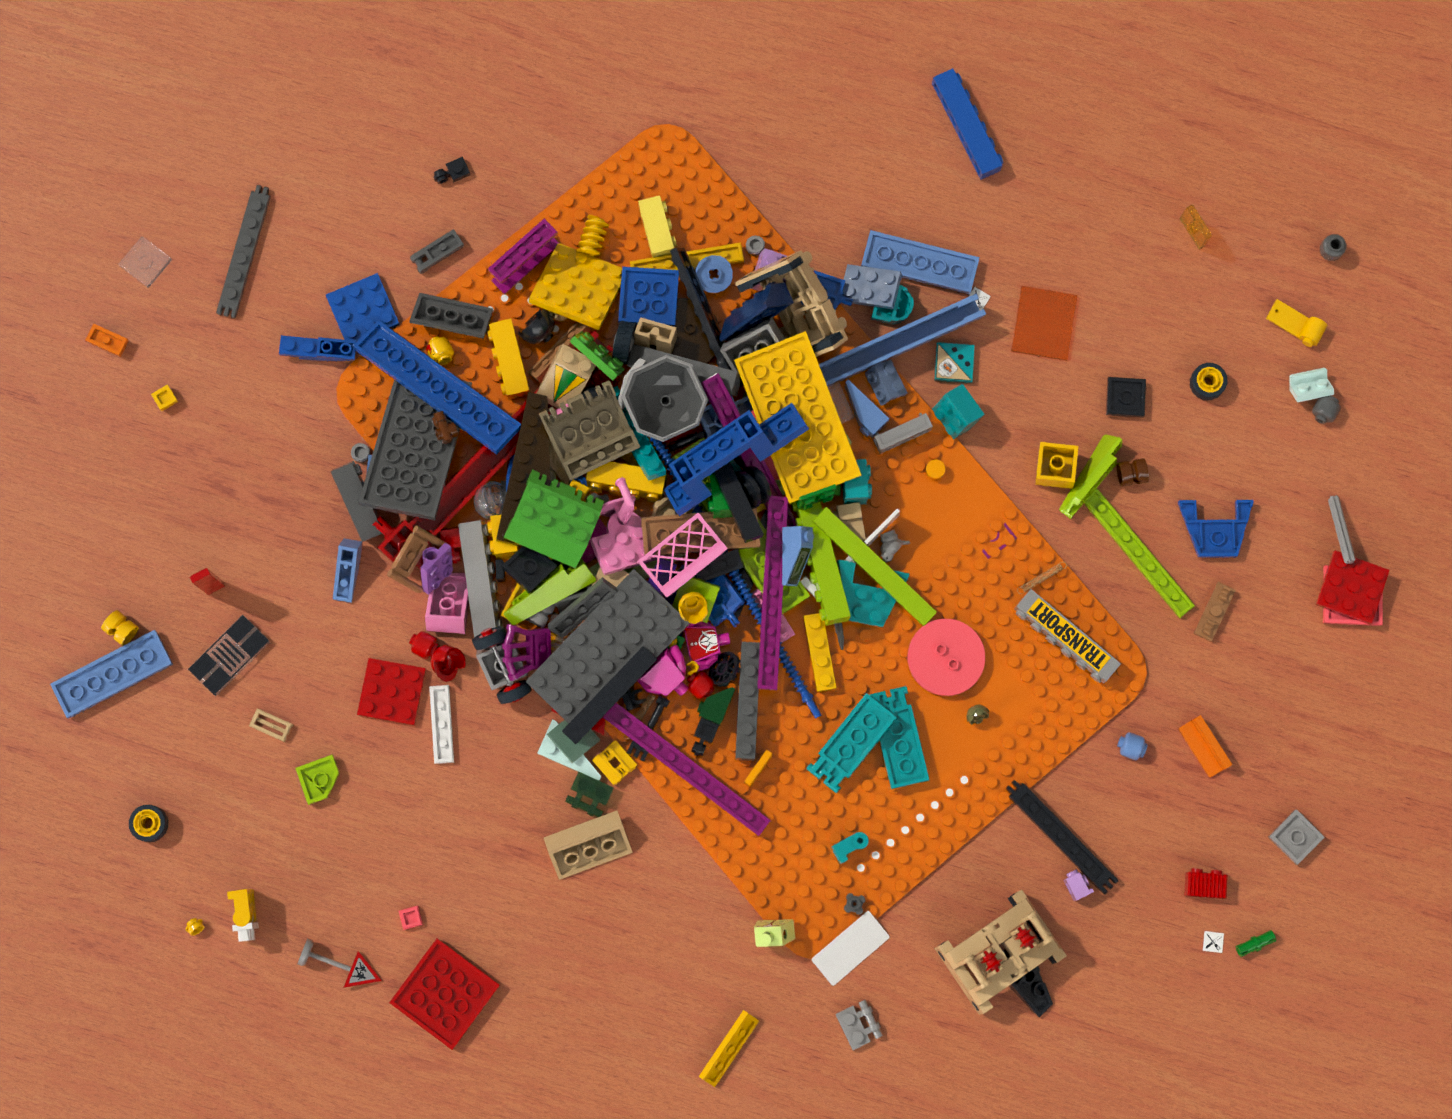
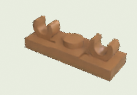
M1217 582L1193 634L1212 642L1236 590Z

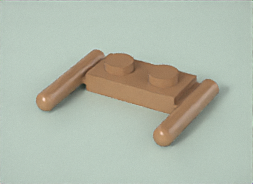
M416 525L413 528V533H410L393 562L392 569L388 571L387 576L411 590L421 593L423 591L422 586L409 580L407 577L410 576L418 563L423 551L429 544L427 543L428 541L439 548L446 542Z

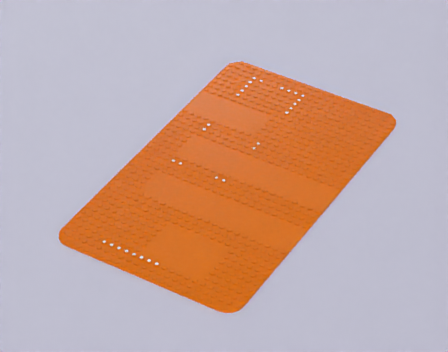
M662 124L654 125L638 134L436 296L493 308L490 323L511 318L529 390L533 393L541 383L532 378L528 371L576 323V321L569 318L564 321L554 319L553 337L547 343L541 342L533 345L527 343L517 334L520 328L523 330L526 328L525 323L537 311H542L541 307L529 303V297L552 253L505 295L491 281L495 277L488 271V268L544 218L557 231L558 234L554 238L558 243L577 249L580 248L578 243L582 241L581 235L584 234L585 221L589 220L587 215L600 217L609 224V227H603L607 234H601L600 236L605 241L598 242L603 247L601 249L596 248L600 255H594V257L619 267H630V261L652 258L638 201L659 195L661 201L666 202L668 212H665L666 219L670 218L672 229L669 231L671 236H675L677 247L674 248H685L687 252L741 242L744 262L730 264L733 271L731 284L724 291L718 293L704 291L721 331L725 319L731 315L730 312L742 307L743 302L753 299L754 294L759 292L750 288L740 293L735 284L736 281L748 273L755 271L759 255L754 256L747 252L746 242L748 238L760 236L765 242L766 249L786 256L795 252L693 135L682 127ZM717 269L709 271L711 279L719 277ZM679 278L677 299L688 298L687 289ZM621 287L600 329L593 328L589 332L596 331L599 334L597 338L606 347L610 345L613 348L619 326ZM841 305L836 308L837 318L843 317L846 319L847 326L844 328L848 340L836 349L816 356L819 364L872 341ZM779 314L776 315L773 319L778 328L784 327ZM411 316L393 329L394 332L428 357L426 347L433 337L447 338L454 350L452 361L442 367L460 380L472 382V389L511 416L527 400V396L508 400L507 395H503L500 384L504 382L502 377H498L496 366H499L498 359L493 357L491 348H495L493 341H489L488 334L483 339L410 323ZM361 355L341 374L336 388L337 403L346 419L374 451L394 379ZM716 356L708 364L718 367ZM623 364L622 367L625 370L619 375L620 378L617 386L620 391L624 376L631 369L627 364ZM869 369L828 387L845 433L852 442L850 446L855 459H866L867 465H870L871 476L868 480V484L872 485L871 499H868L867 504L860 505L865 537L867 539L896 509L900 511V515L881 534L895 530L898 539L910 541V544L903 545L894 554L893 559L886 564L894 571L910 573L906 583L937 611L928 623L938 619H954L965 623L977 633L985 650V665L980 678L967 691L954 696H939L923 689L911 675L907 660L910 642L917 631L923 626L896 601L883 627L852 621L842 622L844 650L840 649L835 632V624L825 625L836 689L817 692L803 616L819 613L821 606L820 602H816L815 597L807 590L810 597L783 614L795 635L781 643V646L785 647L783 650L787 651L786 655L790 656L789 660L793 661L792 665L796 666L795 670L799 671V676H802L800 679L805 681L803 684L807 685L806 689L813 695L812 699L822 714L815 719L806 702L803 703L800 692H797L798 688L794 687L795 683L791 682L792 678L788 677L789 673L785 672L786 668H783V663H780L781 659L779 658L777 690L759 689L755 761L735 760L740 672L736 673L737 678H735V681L731 680L726 687L714 684L715 690L711 695L731 687L735 688V692L722 724L717 729L713 742L708 743L704 741L703 744L706 745L705 751L702 756L698 755L697 757L691 752L695 741H700L699 738L693 735L700 720V713L697 712L700 702H705V699H696L689 691H686L682 696L675 690L667 696L660 694V696L670 700L667 708H664L653 731L771 821L759 836L650 753H648L644 762L640 760L643 755L641 751L637 758L633 757L637 750L633 748L632 753L629 755L637 764V769L763 920L794 919L796 939L785 944V946L796 955L811 960L865 912L870 911L874 918L878 919L1013 803L1008 797L1010 793L1006 790L1008 785L1014 790L1016 789L1011 784L1013 780L1019 785L1024 783L1030 789L1131 703L1143 689L1147 675L1145 658L1136 643L1068 565L1066 566L1061 557L957 438L953 439L946 432L944 425L936 418L933 410L897 369L896 371L908 393L903 397L889 401L883 406L880 405L865 375V372ZM591 376L588 382L586 383L584 389L589 386H594L591 383ZM850 380L889 418V422L878 432L879 434L919 417V413H922V415L927 413L933 426L932 430L879 454L873 441L875 438L866 437L859 430L861 427L858 425L845 389L846 381ZM744 386L739 388L737 396L732 395L735 402L742 399L746 391ZM701 424L693 428L694 433L704 431ZM460 429L446 483L483 445L463 429ZM691 443L690 445H687L686 447L684 446L683 448H679L678 450H675V453L671 454V456H670L671 459H672L673 456H675L676 454L680 453L681 451H683L684 449L688 448L689 446H691V445L694 444V443ZM620 457L612 460V462L630 465ZM510 458L442 529L458 527L460 523L479 520L485 521V524H488L491 521L490 516L500 515L501 481H506ZM931 460H940L945 465V473L940 479H931L926 474V466ZM666 465L664 467L667 474V487L676 480H672L673 475H669L670 470H667L668 467ZM556 475V480H558V483L562 482L560 478ZM840 484V496H834L831 501L826 503L821 501L822 510L827 507L833 513L836 511L837 506L843 505L842 484ZM589 489V491H588V493H587V495H586V497H585V499H584V502L586 501V499H587V497L589 496V494L591 495L592 493H597V492L590 491V489ZM603 490L602 493H597V495L602 496L604 494L608 495L609 501L623 497L622 494L620 496H613L608 491ZM641 497L639 500H635L633 512L640 516V518L652 517L653 505L655 503L648 502L647 498ZM788 502V506H789V508H790V510H791V512H792L794 518L796 519V518H797L796 511H795V512L792 511L791 504H789V502ZM764 509L757 513V517L760 521L765 510L767 509ZM600 515V520L607 527L610 517ZM1004 523L1008 525V527L1017 537L1016 540L1014 539L1013 535H1011L1005 528ZM999 531V538L994 542H990L997 537V532ZM490 533L487 536L488 543L493 540V536L491 537ZM880 535L868 546L879 557L882 554L880 547L883 544L880 541ZM831 540L836 562L837 560H845L848 555ZM1005 544L1006 547L1000 550L999 547ZM455 548L456 550H460V556L463 558L462 548ZM983 549H984V550L987 552V554L990 556L989 559H987V557L985 556V554L982 552ZM700 552L689 553L687 559L696 560ZM491 554L490 560L494 563L495 567L493 581H496L498 588L497 593H495L496 599L505 608L517 582L506 571V581H497V558ZM597 558L587 564L588 568L599 563ZM677 560L674 562L677 565L675 571L679 570L681 565H685V561ZM856 563L853 583L883 589ZM807 564L805 565L800 581L805 576L808 579H810V573H812L810 566H807ZM1054 566L1063 568V570L1058 569L1060 572H1056L1055 575H1051L1042 582L1040 580V584L1034 583L1036 586L1031 587V589L1121 663L1105 683L1096 682L1090 676L1091 673L1088 670L1079 668L1075 664L1076 660L1072 657H1066L1060 651L1061 648L1058 645L1049 643L1045 639L1046 635L1042 632H1036L1030 626L1031 623L1028 620H1022L1016 615L1017 611L1014 608L1029 592V589L1024 592L1023 590L1025 589H1022V585L1030 580L1034 581L1033 579L1036 577L1040 578L1038 576L1044 572L1046 573L1049 569L1056 571L1051 569ZM730 572L726 573L725 575L733 584L732 576H729ZM755 583L753 584L750 593H753L754 591L758 590ZM747 601L738 618L740 624H737L738 626L733 627L728 619L715 626L717 635L728 633L730 644L719 646L720 654L729 651L734 653L739 660H741L742 642L760 643L761 625L757 624L758 620L754 619L755 615H752V610L748 609ZM557 606L552 614L548 615L549 620L544 628H548V623L560 614ZM526 619L518 624L520 628L525 630L541 629ZM566 635L563 638L559 636V638L563 641H565L569 637L568 635ZM685 639L680 651L683 654L685 664L690 662ZM558 641L551 644V646L561 645L563 642ZM686 666L685 679L682 681L686 686L688 684V681H686L689 676L688 672L692 671L690 666ZM710 668L701 671H704L707 675H709ZM637 681L634 684V690H643L638 693V699H648L649 692H646ZM907 686L908 693L905 694L907 705L911 704L929 781L891 789L880 742L875 745L852 776L843 779L839 784L841 789L837 794L823 783L827 778L825 774L819 780L806 769L810 763L814 765L821 757L818 754L866 693L873 694L885 691L888 698L891 697L890 689ZM651 693L653 698L654 696L656 697L654 700L652 699V704H649V709L646 708L647 712L646 714L643 713V718L640 717L641 722L646 726L658 705L656 701L659 694ZM621 697L617 704H619L627 711L623 698ZM978 704L987 707L990 711L987 719H983L980 724L974 723L971 725L969 721L967 722L966 714L971 707ZM640 707L634 710H630L628 712L632 714L634 717H636L637 712L639 713ZM606 720L605 730L627 752L633 740ZM768 750L772 753L771 759L752 786H747L744 781L765 751ZM855 833H865L869 839L868 845L862 850H855L847 854L848 860L840 864L831 847ZM852 893L854 896L862 895L865 897L862 914L857 915L856 912L847 913L844 910V906L847 903V894Z

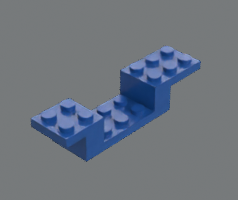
M792 403L761 424L758 423L751 411L748 410L671 462L669 466L677 480L663 490L676 513L681 516L712 495L703 480L704 478L749 448L752 449L761 462L802 435L809 428Z

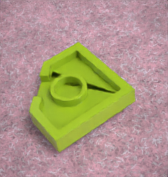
M329 755L296 768L308 805L329 797L340 774L334 755Z

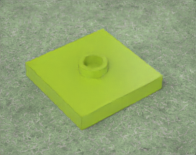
M692 577L678 589L672 606L679 612L678 603L682 596L690 592H699L707 601L708 615L702 621L707 623L720 586Z

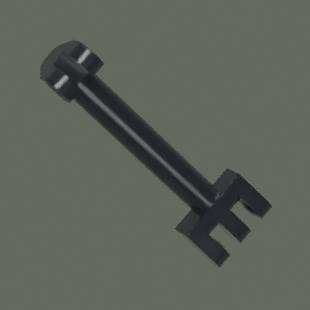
M659 695L656 701L658 705L647 724V727L651 730H654L664 708H667L670 700ZM632 741L627 754L630 755L633 748L637 750L633 757L637 758L641 751L643 755L640 760L644 762L649 752Z

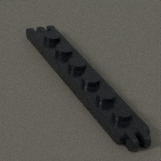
M1013 780L1011 784L1016 789L1014 790L1008 785L1006 787V790L1010 793L1008 797L1106 895L1108 891L1103 886L1105 885L1111 890L1113 885L1108 880L1110 879L1113 883L1117 884L1119 882L1118 879L1024 783L1019 785Z

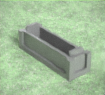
M919 413V417L882 434L876 432L873 441L879 454L931 431L933 426L927 413L923 415Z

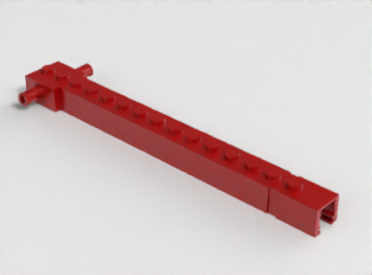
M596 331L590 333L594 337L593 341L598 345L604 346L609 351L608 354L613 351L610 345L606 347L597 338L599 334ZM526 401L511 415L519 423H522ZM548 404V415H549V416L551 415V413H550V411H549V408L553 407L555 410L557 409L556 407H554V406H552V405H550V404ZM520 430L498 454L482 445L445 484L435 521L414 516L409 523L406 520H402L396 528H392L380 516L377 520L382 526L377 521L372 524L385 536V539L377 548L393 563L410 533H413V528L416 525L436 536L515 453ZM429 543L426 549L433 546ZM423 554L416 564L420 570V567L423 565Z

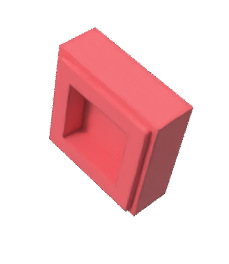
M418 906L399 911L403 930L423 925Z

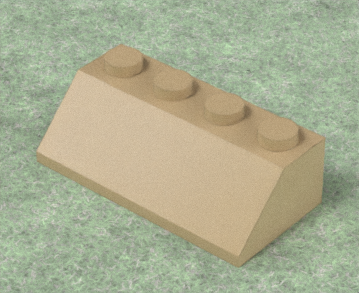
M618 811L544 837L549 856L559 880L633 853Z

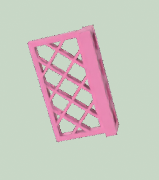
M697 513L637 562L665 597L668 598L728 548L702 516ZM697 518L703 524L702 532L690 531L691 523ZM687 526H689L688 531H684V529ZM706 528L709 533H704V529ZM688 533L687 545L675 544L676 535ZM690 534L702 535L701 546L689 545ZM704 535L712 536L717 543L712 547H703ZM672 538H674V539H673V543H667V542H669ZM672 545V557L660 556L661 547ZM675 546L686 547L685 558L674 557ZM689 547L700 549V555L696 560L687 559ZM702 549H708L702 554ZM649 557L657 558L656 569L647 568L643 562ZM660 558L671 559L670 571L659 570ZM673 560L685 561L684 569L681 572L672 571ZM651 571H656V576H654L651 573ZM658 572L670 573L669 581L663 586L657 580ZM672 573L677 574L675 577L671 579Z

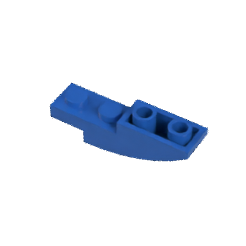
M281 335L279 355L299 357V359L352 361L355 360L356 353L353 345L357 341Z

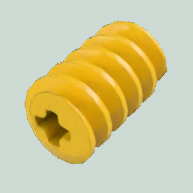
M587 215L589 220L585 221L586 227L583 228L582 241L578 243L580 248H577L576 252L586 253L588 256L594 257V255H600L596 248L601 249L603 247L598 242L605 241L600 235L607 234L603 227L608 228L609 224L600 217Z

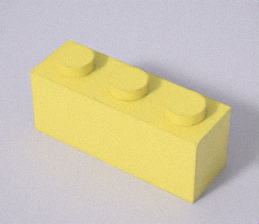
M660 195L638 201L652 257L670 255V251L677 247L675 236H671L669 231L672 229L670 218L666 219L665 212H668L666 202L661 201Z

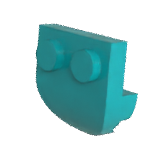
M900 285L894 309L874 307L871 320L887 324H899L906 320L914 306V299L908 292V289Z

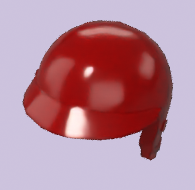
M450 645L438 647L431 656V668L444 682L452 681L458 672V668L463 669L466 667V659L462 651Z

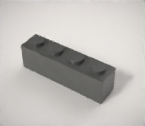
M351 461L333 469L331 474L362 542L382 534L372 525L377 521L382 526L377 520L379 515L376 510L378 509L359 505L364 485L361 477L363 472L360 465Z

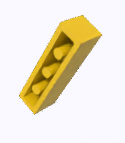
M511 318L490 323V330H487L489 341L494 342L495 348L491 349L494 359H498L499 362L496 370L498 377L503 378L504 383L500 384L503 395H507L508 400L527 396L530 390Z

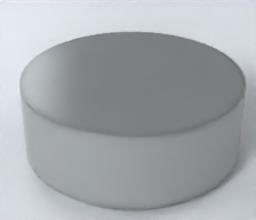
M751 236L746 242L747 252L754 256L760 255L765 248V242L760 236Z
M358 443L351 449V456L358 463L368 461V455H371L369 447L363 443Z

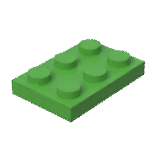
M581 331L576 334L569 342L610 379L614 380L625 370L622 367V362L615 357L612 358L604 346L596 344L593 341L594 337L590 333Z

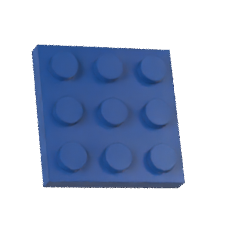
M622 267L618 323L626 321L638 325L641 317L675 327L679 271Z
M378 273L326 294L344 340L358 341L378 320L390 329L400 325Z

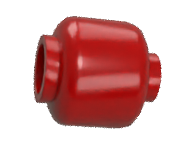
M420 631L417 635L413 634L409 641L411 652L423 659L431 657L433 652L439 647L437 638L425 631Z
M704 671L693 673L686 679L688 681L687 691L696 699H706L715 690L712 678Z

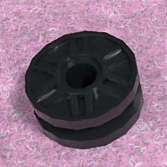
M750 465L735 473L752 509L769 501L771 497L770 486L761 470Z

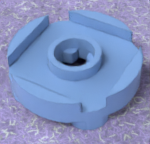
M711 255L705 257L698 263L695 269L702 289L706 292L718 293L724 291L731 284L733 277L731 265L721 256ZM717 269L719 277L711 279L709 271Z

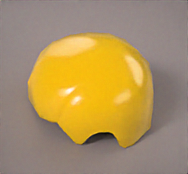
M690 592L683 595L678 603L681 618L691 624L702 622L708 615L707 601L699 592Z

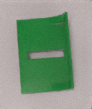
M834 484L799 497V500L795 502L798 510L801 508L803 510L812 508V504L821 501L823 503L831 501L835 495L836 485Z

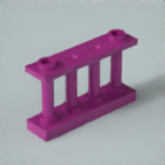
M545 218L488 268V271L495 277L491 281L504 295L552 253L557 244H559L554 238L558 234L557 231Z

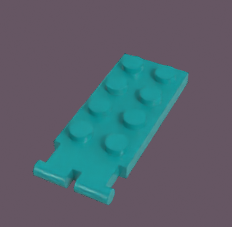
M907 686L890 689L891 697L888 698L885 691L869 694L897 717L895 722L879 740L891 789L929 781L911 704L907 705L905 694L908 693Z
M866 693L818 754L821 757L814 765L810 763L806 769L819 780L825 774L827 778L823 783L837 794L841 789L839 784L845 777L850 778L897 717Z

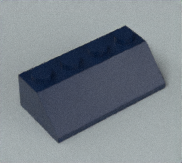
M771 282L765 286L766 289L755 293L753 299L743 302L742 307L732 310L730 312L731 315L724 321L719 338L720 341H728L771 317L774 318L794 302L785 282Z

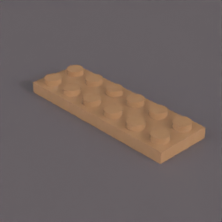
M757 508L752 509L758 521ZM712 512L699 513L728 548L727 550L760 548V538L748 543L744 542L733 517L713 519ZM697 513L682 514L681 516L641 517L644 555ZM698 518L691 523L690 531L702 532L703 524ZM687 526L684 529V531H688L689 526ZM705 528L704 533H709L708 530ZM688 533L677 534L675 544L687 545ZM690 534L689 545L701 546L702 535ZM704 535L703 547H712L717 543L712 536ZM672 538V539H671L669 542H667V543H673V539H674V538ZM662 546L660 556L672 555L673 546ZM675 546L674 554H686V547ZM688 548V553L700 552L699 548Z

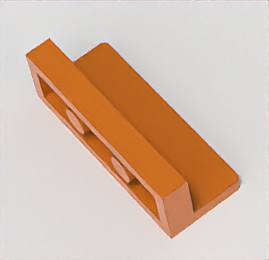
M1201 715L1178 729L1209 778L1233 765Z

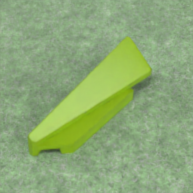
M1103 435L1077 478L1074 488L1070 490L1059 508V511L1071 519L1116 466L1117 458L1114 456L1121 449L1123 441L1120 437Z
M582 558L576 568L569 567L566 570L560 564L532 593L529 594L525 590L512 601L513 606L503 614L512 625H516L594 583L596 578Z

